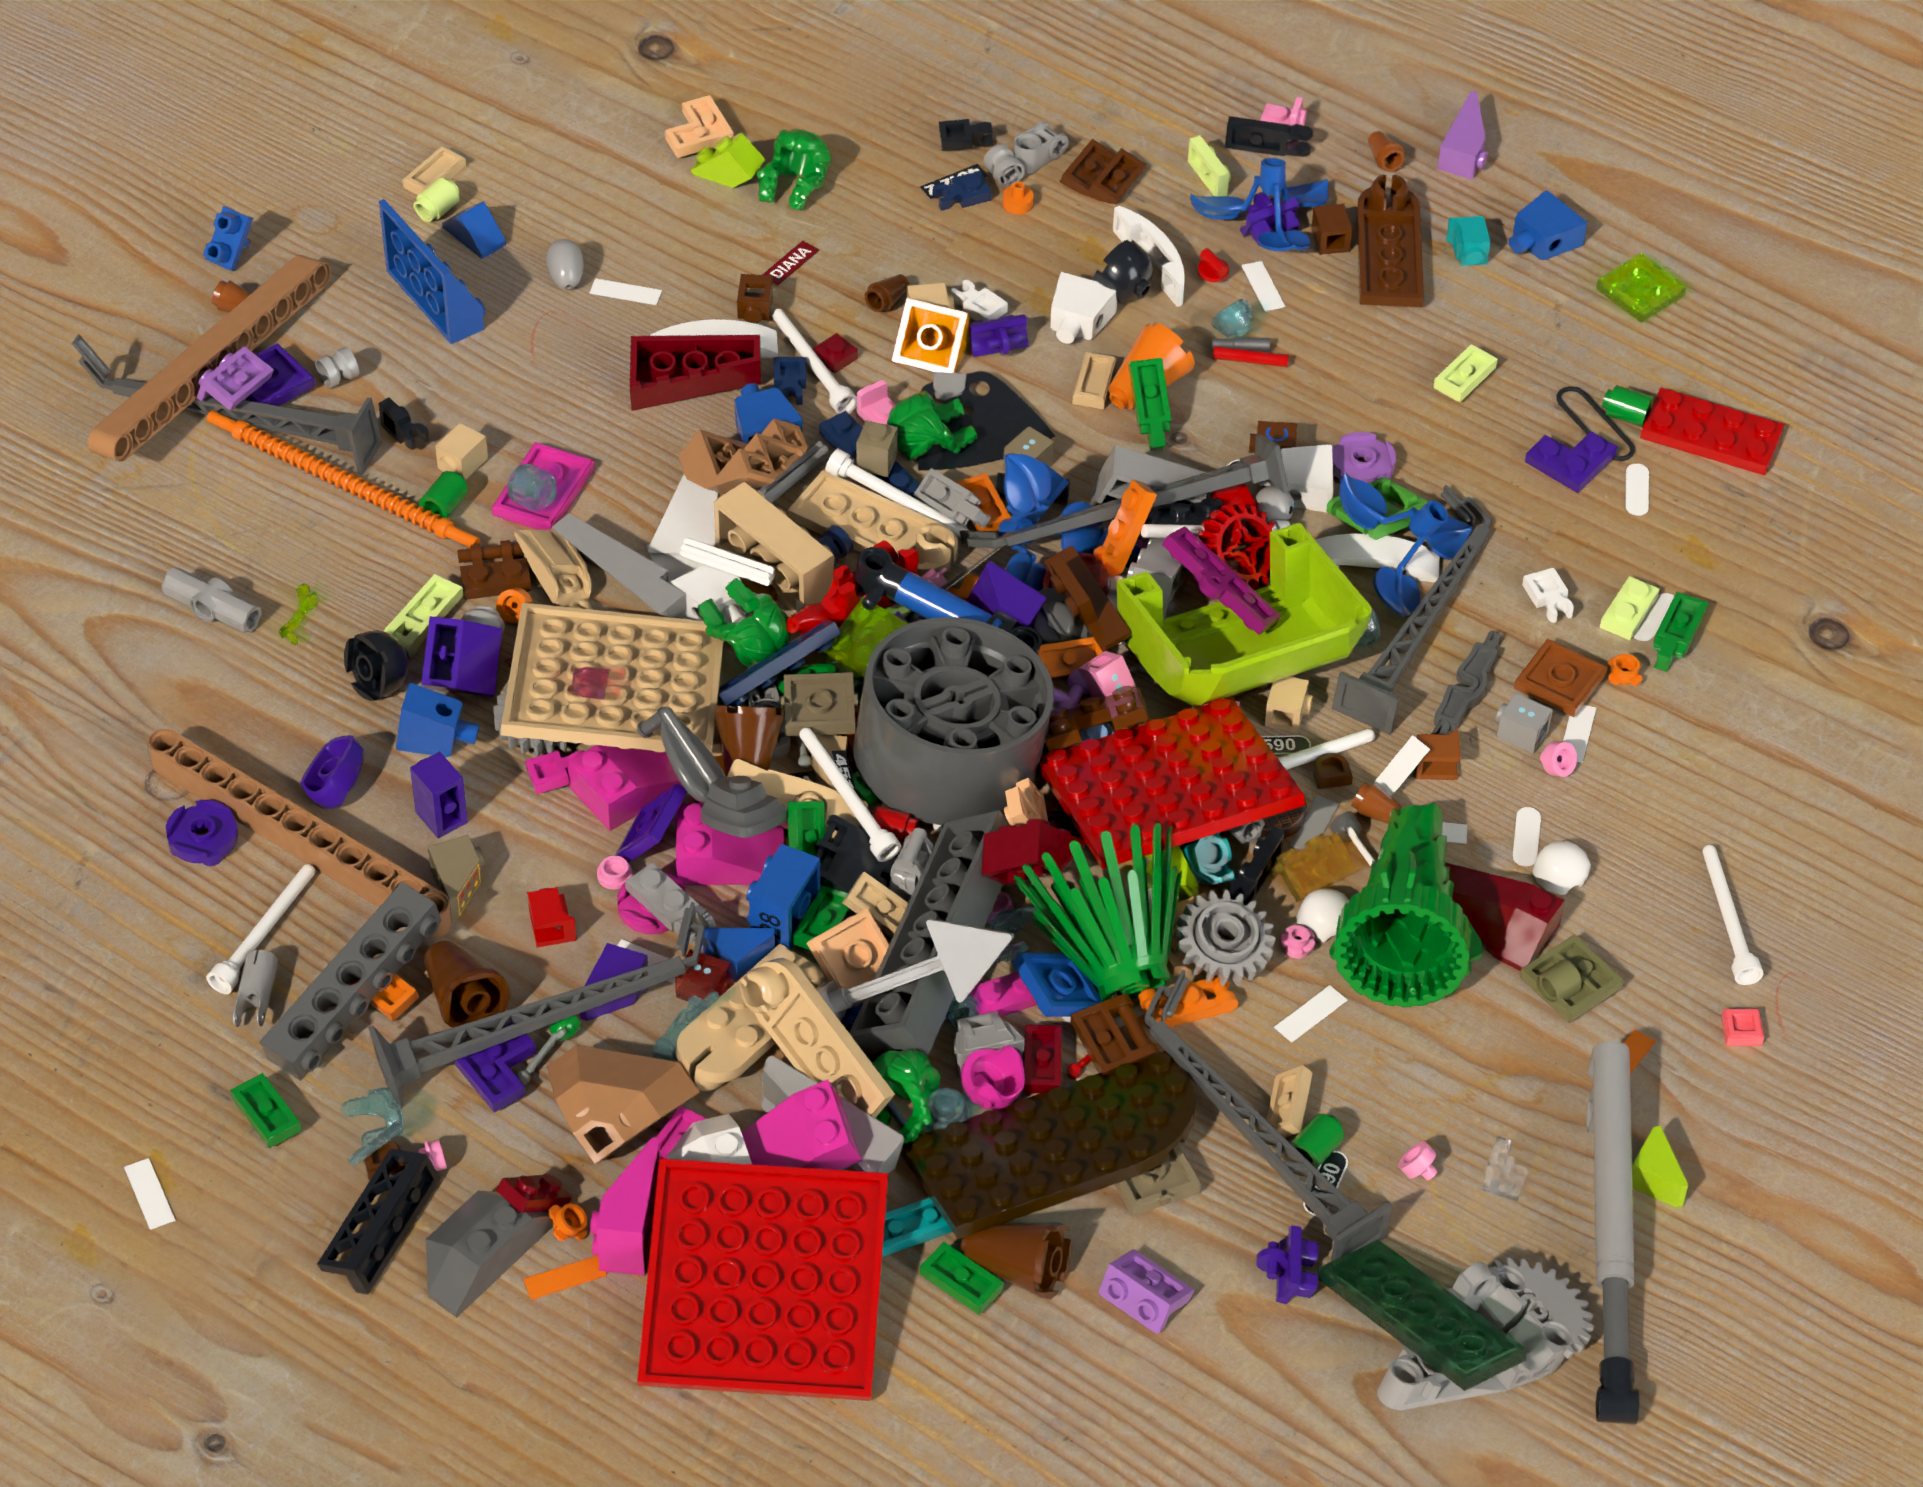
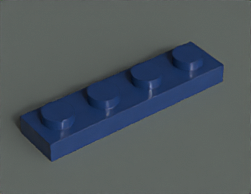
M845 410L820 423L819 433L835 449L839 448L850 454V459L854 460V465H856V443L863 427ZM896 460L888 477L872 474L917 499L913 494L920 484Z
M830 620L823 621L720 686L718 690V704L723 706L730 704L733 707L741 704L749 698L747 693L757 686L763 689L771 685L778 679L776 674L786 668L789 671L794 670L807 661L805 656L814 650L819 653L831 647L835 643L833 638L841 634L835 622Z

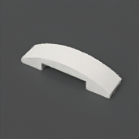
M1121 206L1115 207L1113 232L1122 242L1125 240L1132 242L1134 240L1150 255L1151 260L1162 272V290L1177 307L1183 305L1184 267L1179 253L1172 242L1157 226L1143 216Z
M725 319L692 321L667 327L649 335H760L761 359L778 357L777 331L745 321Z
M1341 534L1315 539L1338 568L1339 565L1370 568L1389 567L1396 570L1399 563L1415 543L1391 536H1384L1374 540L1368 534ZM1421 545L1404 567L1405 575L1413 578L1415 581L1436 582L1439 578L1440 556L1435 554L1430 548Z

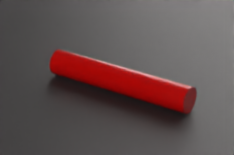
M1214 346L1213 359L1288 367L1289 355L1219 346Z

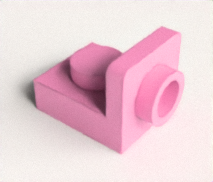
M1296 98L1293 109L1267 103L1260 121L1288 124L1289 126L1294 124L1304 126L1307 110L1302 109L1303 98Z
M880 380L857 392V415L864 422L867 420L887 425L889 413L895 404L888 397V384L884 380Z

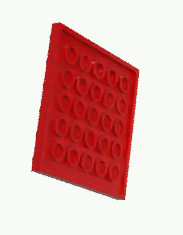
M1232 697L1216 699L1208 705L1195 709H1184L1176 715L1163 719H1152L1144 725L1131 729H1120L1112 735L1099 739H1088L1081 742L1080 745L1064 750L1050 751L1047 755L1041 756L1039 762V772L1102 869L1108 868L1101 841V833L1103 831L1110 832L1117 862L1121 864L1133 860L1130 828L1134 824L1138 825L1140 829L1143 857L1153 854V827L1156 823L1161 825L1162 851L1165 850L1166 831L1170 826H1172V848L1306 805L1303 791Z
M659 1159L638 1366V1386L871 1401L888 1173Z

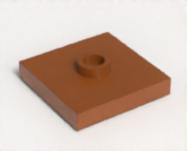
M1547 639L1515 680L1514 689L1575 717L1606 676L1608 667Z

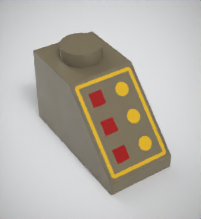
M469 834L428 846L430 869L438 889L448 896L452 921L460 918L482 883L480 868L485 867L484 856L479 846L474 848Z

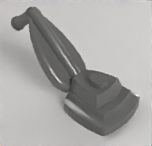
M660 707L647 720L638 723V733L644 738H649L660 727L667 757L680 783L689 795L695 800L704 803L701 808V822L729 835L748 838L769 831L788 818V807L779 803L776 797L767 795L762 783L752 781L747 776L726 777L711 752L678 719L670 707Z

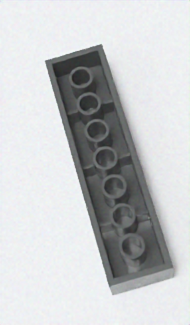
M1000 810L944 823L874 979L938 955L926 925L929 919L981 928L985 927L999 892L1004 885L982 875L984 834L998 831L1001 826L1010 825ZM945 971L933 973L864 1000L849 1034L871 1063L879 1055L890 1050L903 1051L915 1049L925 1053V1056L929 1055L955 996Z

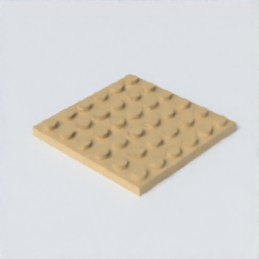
M522 603L501 723V735L512 736L518 739L532 738L551 742L582 743L589 746L602 745L621 749L652 750L662 753L666 751L662 742L660 727L649 738H644L638 733L637 725L655 714L660 707H670L678 719L699 738L712 754L715 728L714 712L718 699L724 641L709 637L705 632L707 626L700 620Z

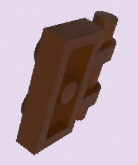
M510 540L500 541L499 545L481 547L480 544H473L468 549L457 550L459 563L472 562V565L460 566L465 600L499 596L502 592L512 588H521L526 592L532 591L527 559L513 560V556L524 555L518 542L511 543ZM502 558V561L483 563V560Z

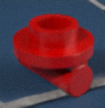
M1209 248L1202 250L1200 253L1202 260L1198 264L1199 276L1203 280L1212 283L1226 279L1229 275V265L1227 262L1218 258Z

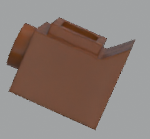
M1458 728L1449 735L1417 734V739L1430 750L1415 767V778L1457 780V762H1460L1461 759Z

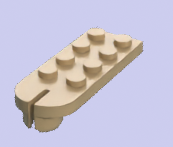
M825 470L820 472L788 509V518L793 522L821 535L829 526H839L851 538L853 549L860 553L864 549L873 547L883 540L889 542L897 554L901 549L909 550L914 548L919 554L917 573L920 577L932 568L937 573L945 567L948 571L951 563L954 564L958 557V538L948 526L841 477L837 478Z
M782 944L777 945L751 969H756L761 964L773 959L785 958L794 962L815 988L829 982L821 967ZM742 978L684 1028L678 1037L677 1060L692 1080L695 1071L694 1083L700 1091H712L720 1087L723 1082L736 1079L776 1043L755 1013L744 1005L739 992Z
M777 958L746 972L747 976L742 977L740 981V997L744 1005L755 1013L794 1068L817 1083L828 1079L841 1098L876 1118L895 1093L802 970L788 959Z

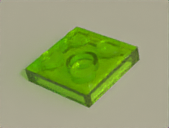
M1643 253L1638 254L1598 279L1596 289L1640 323L1685 296L1687 288L1686 285Z
M862 597L839 628L841 634L833 638L835 643L823 652L829 658L865 679L867 664L876 646L891 632L909 623L878 605L873 610H866L862 606V600L865 597Z

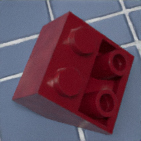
M1030 819L1026 824L1020 826H1001L998 831L984 834L982 875L1004 885L1016 882L1013 875H1018L1023 880L1029 879L1023 871V865L1030 866L1038 877L1050 875L1042 859L1043 853L1051 854L1058 868L1062 871L1074 859L1069 847L1070 842L1078 841L1083 850L1085 848V841L1072 836L1068 830L1057 829L1048 825V822L1043 819Z

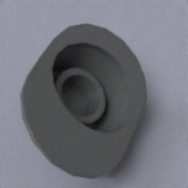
M1044 588L1037 591L1045 596L1046 600L1029 627L1040 634L1042 639L1041 645L1087 638L1088 629L1078 615L1072 616L1065 604L1064 599H1066V596L1064 594L1058 595L1054 588Z

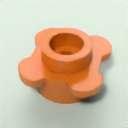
M1624 653L1608 660L1607 666L1611 669V674L1608 677L1610 683L1614 685L1631 684L1633 686L1641 684L1642 676L1639 675L1641 662L1635 656Z
M569 1203L562 1208L558 1205H553L549 1209L548 1215L553 1220V1234L559 1241H565L567 1238L582 1240L586 1237L587 1215L580 1206Z

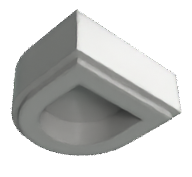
M934 372V397L942 403L951 402L953 397L963 393L966 384V374Z

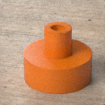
M1014 182L1013 185L1008 186L1003 191L1002 204L1007 212L1025 214L1033 208V191L1025 186L1023 182Z
M512 588L499 595L496 607L503 620L509 623L519 622L522 603L533 604L531 596L524 589Z

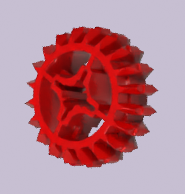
M1242 503L1224 505L1220 510L1212 511L1209 514L1210 519H1206L1201 523L1204 531L1198 532L1196 536L1226 565H1228L1227 560L1232 566L1231 569L1253 590L1269 583L1268 578H1270V532L1276 522H1265L1267 512H1257L1256 506L1249 505L1245 507V504ZM1238 545H1247V547L1240 549V551L1231 552L1232 549L1238 548Z

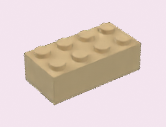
M746 482L741 483L714 501L715 547L773 566L775 568V577L771 584L777 591V598L793 612L796 613V599L805 606L822 601L833 581L834 554L828 546L820 544L804 527L798 526L788 518L782 509L776 508L766 500L760 491L754 490Z

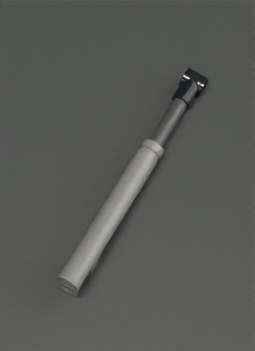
M1606 1041L1595 1045L1592 1049L1588 1065V1076L1593 1080L1586 1115L1587 1132L1594 1133L1596 1285L1603 1289L1604 1360L1599 1363L1601 1387H1598L1596 1394V1421L1636 1425L1639 1416V1390L1633 1389L1634 1363L1629 1360L1628 1289L1634 1286L1630 1050L1626 1044L1621 1042Z

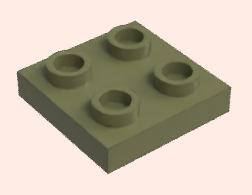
M1575 934L1521 968L1520 978L1568 1023H1571L1622 989L1624 981Z

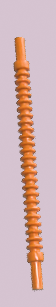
M211 410L207 415L209 423L230 432L234 439L241 442L245 441L247 445L252 444L255 449L260 448L262 452L267 451L268 455H275L276 459H282L284 463H290L292 467L297 466L299 470L305 469L307 474L312 473L315 478L320 477L322 481H328L330 485L335 484L336 488H343L344 492H350L352 496L358 495L360 500L366 499L367 503L373 502L375 507L381 506L383 511L389 510L390 514H396L398 518L404 517L406 522L412 521L414 526L419 525L421 529L427 528L429 533L434 532L437 537L443 540L450 538L470 548V545L480 544V538L454 526L452 520L445 517L441 518L439 514L433 515L431 510L425 511L424 507H418L416 503L410 504L408 499L402 500L400 495L394 496L393 492L387 493L385 488L379 489L377 484L372 485L370 481H364L362 477L356 478L354 473L349 474L347 470L341 471L339 466H333L331 462L326 463L324 459H318L316 455L311 456L308 451L303 452V449L296 448L293 444L288 445L287 441H281L279 437L273 438L271 433L266 434L264 430H258L256 426L251 427V424L244 420L235 421L214 410Z

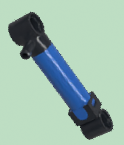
M869 547L861 552L854 575V584L857 589L867 594L862 600V606L866 610H873L880 599L885 596L926 619L956 617L991 624L1013 634L1027 644L1037 655L1039 654L1042 639L1040 634L1033 628L1028 626L1016 627L1018 620L999 610H996L992 615L897 565L893 562L891 555L882 548Z

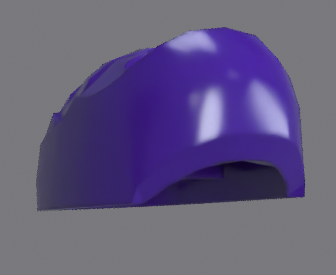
M352 735L340 736L326 743L302 777L300 784L304 791L321 808L335 809L340 807L345 801L348 791L357 782L364 761V749Z

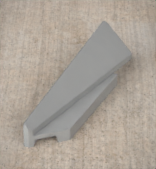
M570 513L553 525L552 529L575 546L583 558L601 567L657 613L670 618L684 619L686 617V593L668 583L667 569Z
M771 1055L765 1061L760 1078L761 1082H763L761 1108L768 1113L792 1094L818 1083ZM841 1098L862 1161L850 1166H853L860 1172L889 1173L895 1170L904 1143V1137Z

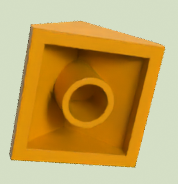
M907 298L892 361L935 372L956 373L968 347L969 313Z

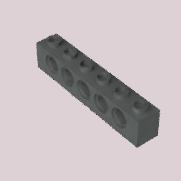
M401 882L262 1038L260 1044L267 1059L300 1081L308 1072L315 1070L327 1050L332 1045L337 1044L343 1038L345 1030L349 1025L366 1012L371 999L379 991H383L389 986L393 975L403 964H407L412 960L416 949L423 941L435 934L439 923L442 921L435 902ZM402 927H407L402 931L396 932L398 929ZM383 953L382 956L373 958L375 955ZM360 980L356 984L349 985L352 981ZM330 1007H336L332 1011L325 1012ZM313 1033L310 1037L301 1039L304 1035Z

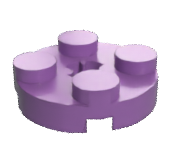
M1369 432L1346 434L1340 438V443L1332 447L1333 474L1339 479V484L1345 473L1352 478L1366 483L1373 482L1382 477L1390 480L1396 462V453L1393 446L1388 441H1385L1384 444L1376 440L1377 435ZM1364 457V460L1368 462H1360L1358 458Z

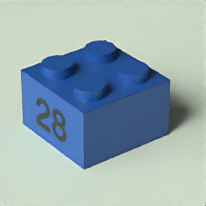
M781 844L774 856L769 855L767 857L759 880H754L750 884L746 895L750 908L747 922L750 923V928H775V947L779 944L784 945L790 950L794 947L793 934L820 891V858Z

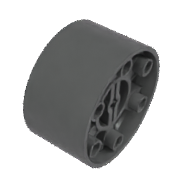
M956 617L930 618L909 623L891 632L876 646L866 668L853 743L854 761L862 780L875 796L894 810L910 813L912 818L927 823L944 825L948 821L998 810L1005 815L1004 807L1008 806L1005 791L1016 787L1017 782L1029 778L1033 784H1035L1037 779L1039 762L1043 752L1054 700L1053 683L1045 664L1022 640L1001 628L981 621Z

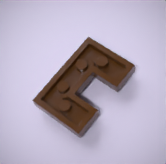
M1123 686L1114 690L1110 696L1101 699L1099 697H1090L1079 703L1080 706L1068 710L1066 708L1052 710L1045 742L1050 752L1082 742L1081 730L1111 720L1115 731L1149 720L1140 686L1134 688L1132 686Z

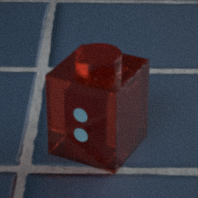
M690 949L685 958L691 957L694 950ZM700 953L697 965L686 968L685 974L675 977L676 998L704 1008H708L734 985V980L730 978V963Z

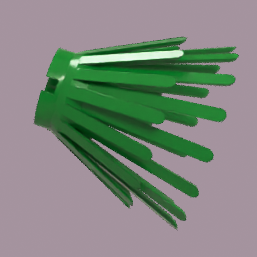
M1156 823L1153 827L1151 924L1146 860L1144 856L1142 857L1140 829L1136 824L1130 828L1133 869L1127 875L1133 927L1109 831L1101 833V841L1113 893L1108 879L1105 877L1100 878L1098 885L1103 901L1079 842L1075 840L1070 842L1069 847L1081 875L1079 884L1087 903L1079 889H1070L1052 855L1046 852L1042 854V859L1055 883L1051 884V889L1067 915L1053 899L1030 866L1023 865L1022 868L1033 885L1028 886L1020 876L1013 875L1017 886L1037 908L1033 912L1040 921L1030 918L1031 921L1097 986L1101 1001L1118 996L1117 991L1120 990L1122 994H1128L1132 999L1138 997L1144 990L1151 988L1157 990L1159 986L1166 985L1165 980H1171L1167 962L1182 878V871L1177 875L1176 866L1171 869L1172 826L1166 831L1165 852L1164 850L1161 851V825Z

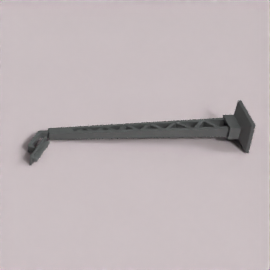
M79 334L72 342V345L82 355L79 363L101 388L113 390V393L117 395L131 397L146 384L115 378L113 381L107 380L106 378L111 370ZM211 395L203 402L197 398L184 409L208 415L211 410H214L235 421L244 420L252 426L338 445L339 450L353 452L357 472L360 475H363L382 443L372 398L366 399L356 416L341 413L340 416H333L243 400L230 411Z
M1258 434L1255 441L1254 455L1240 458V462L1151 489L1157 494L1151 508L1246 482L1255 484L1265 481L1281 492L1289 493L1280 445ZM1122 498L1005 533L1002 537H999L997 532L962 530L959 531L962 544H968L969 547L992 549L1005 545L1009 547L1115 518Z
M1444 485L1443 492L1441 493V497L1471 527H1474L1476 517L1483 523V526L1477 525L1368 673L1363 672L1359 679L1345 672L1339 673L1332 709L1389 735L1392 732L1400 698L1393 694L1394 687L1490 533L1489 528L1492 520L1472 498L1467 497L1460 500L1447 485ZM1421 627H1422V629H1421L1420 632L1418 633V631H1417L1416 628H1421ZM1407 634H1408L1409 637H1410V639H1409V640H1404V638H1405V637L1407 636ZM1406 652L1405 656L1402 659L1399 653ZM1390 659V661H1391V663H1392L1393 665H1387V666H1385V664H1386V663L1388 662V660ZM1384 678H1390L1388 682L1382 680Z
M691 902L690 908H685L676 945V948L682 951V956H686L691 932H696L697 937L691 957L681 960L680 956L410 1042L405 1038L389 1044L374 1026H369L368 1029L376 1058L396 1110L402 1109L404 1084L421 1079V1073L685 974L686 968L698 964L705 935L703 925L693 924L696 913L694 902ZM468 1037L474 1038L470 1041L465 1042ZM452 1043L450 1048L444 1047V1045ZM425 1051L431 1053V1055L418 1060L414 1057V1055Z
M1182 970L1173 989L1165 986L1158 987L1145 1014V1023L1150 1027V1034L1173 1060L1188 1073L1195 1084L1325 1224V1232L1334 1241L1330 1269L1332 1272L1337 1271L1387 1237L1393 1205L1387 1202L1368 1213L1356 1200L1351 1203L1163 1022L1167 1016H1173L1189 983V978L1185 977V970ZM1162 996H1169L1162 1011V1020L1157 1022L1152 1016ZM1244 1119L1250 1120L1249 1125L1245 1122ZM1256 1126L1261 1132H1255L1254 1127ZM1268 1145L1276 1146V1154ZM1281 1153H1283L1291 1162L1282 1161ZM1296 1175L1307 1176L1306 1186ZM1312 1183L1323 1193L1311 1192ZM1325 1206L1338 1207L1340 1211L1332 1215Z

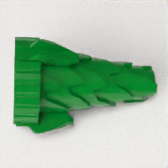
M1434 802L1429 805H1409L1400 810L1394 808L1391 811L1388 828L1381 842L1378 861H1372L1370 877L1366 887L1362 888V892L1353 895L1350 898V902L1342 908L1341 915L1337 921L1335 940L1329 951L1330 957L1337 961V971L1356 992L1367 996L1368 999L1374 1002H1382L1388 1006H1424L1430 1002H1437L1443 999L1445 995H1450L1461 985L1464 977L1471 974V962L1481 959L1483 953L1481 940L1467 916L1463 914V909L1458 903L1452 901L1454 883L1449 880L1450 867H1445L1447 836L1442 835V811Z

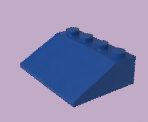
M385 199L380 200L379 209L386 271L450 344H454L484 330L483 315H485V308L481 300L471 295L465 282L462 279L458 280L454 276L448 263L442 262L436 256L433 247L429 243H425Z

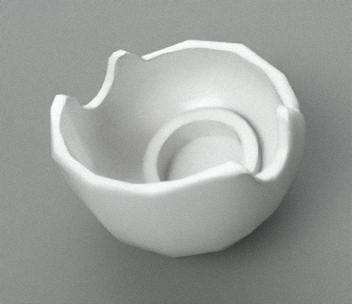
M1556 841L1546 845L1536 858L1532 873L1536 882L1544 889L1556 894L1565 895L1572 887L1577 885L1582 887L1588 877L1591 864L1586 852L1577 844L1569 841Z
M1331 888L1312 891L1304 898L1296 915L1297 924L1312 930L1315 935L1313 940L1324 943L1328 938L1336 935L1338 917L1341 915L1344 905L1350 901L1345 894Z

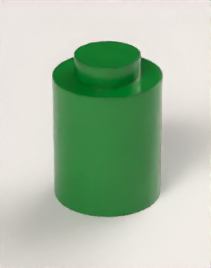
M1616 385L1613 390L1608 389L1606 391L1602 408L1606 409V416L1643 427L1653 405L1654 397Z
M442 472L420 498V507H424L425 511L431 510L433 515L439 514L441 518H448L469 492L465 478L457 472Z
M1316 1114L1290 1144L1318 1169L1344 1140L1342 1124L1332 1115Z

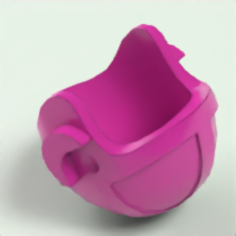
M1003 1045L999 1050L979 1049L972 1052L966 1058L961 1069L962 1086L968 1099L973 1104L981 1106V1108L992 1110L1006 1108L1013 1104L1025 1083L1023 1062L1018 1051L1011 1046Z

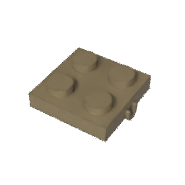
M853 672L784 675V696H781V708H784L786 736H799L801 729L805 727L810 728L815 735L856 734L855 708H858V695L854 694Z
M1179 1144L1169 1151V1158L1157 1167L1136 1177L1114 1184L1132 1217L1200 1193L1201 1183Z

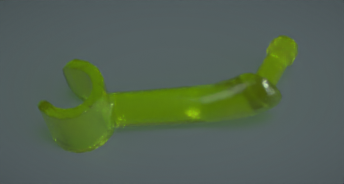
M305 583L297 588L299 605L292 618L279 629L280 637H286L294 645L299 640L292 633L299 627L307 610L315 609L318 604L317 592L310 594V587Z

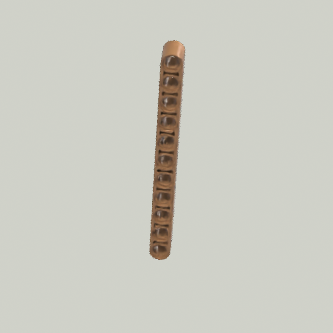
M297 255L95 426L89 435V450L94 454L118 462L128 459L197 399L200 389L198 382L208 369L215 370L228 353L235 354L243 346L250 351L255 349L327 286L331 277L330 265L304 255Z
M159 729L148 737L147 743L153 770L201 800H213L226 805L232 811V815L237 822L303 862L312 865L316 870L377 907L383 904L401 882L405 883L436 904L442 921L439 923L435 934L430 938L443 937L451 930L450 901L448 896L177 732L170 729Z

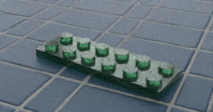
M1379 1239L1318 1268V1279L1320 1282L1464 1391L1526 1361V1348Z

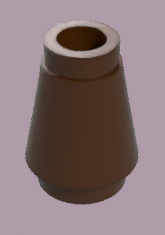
M898 274L870 284L865 292L866 304L874 312H887L907 291V286H910L908 279L904 275Z

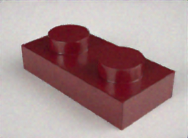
M1025 1025L1024 1093H1043L1052 1088L1061 1087L1062 1026Z
M550 1174L502 1178L496 1189L520 1213L548 1211L553 1205H558L562 1208L569 1204L573 1197L562 1187V1182Z

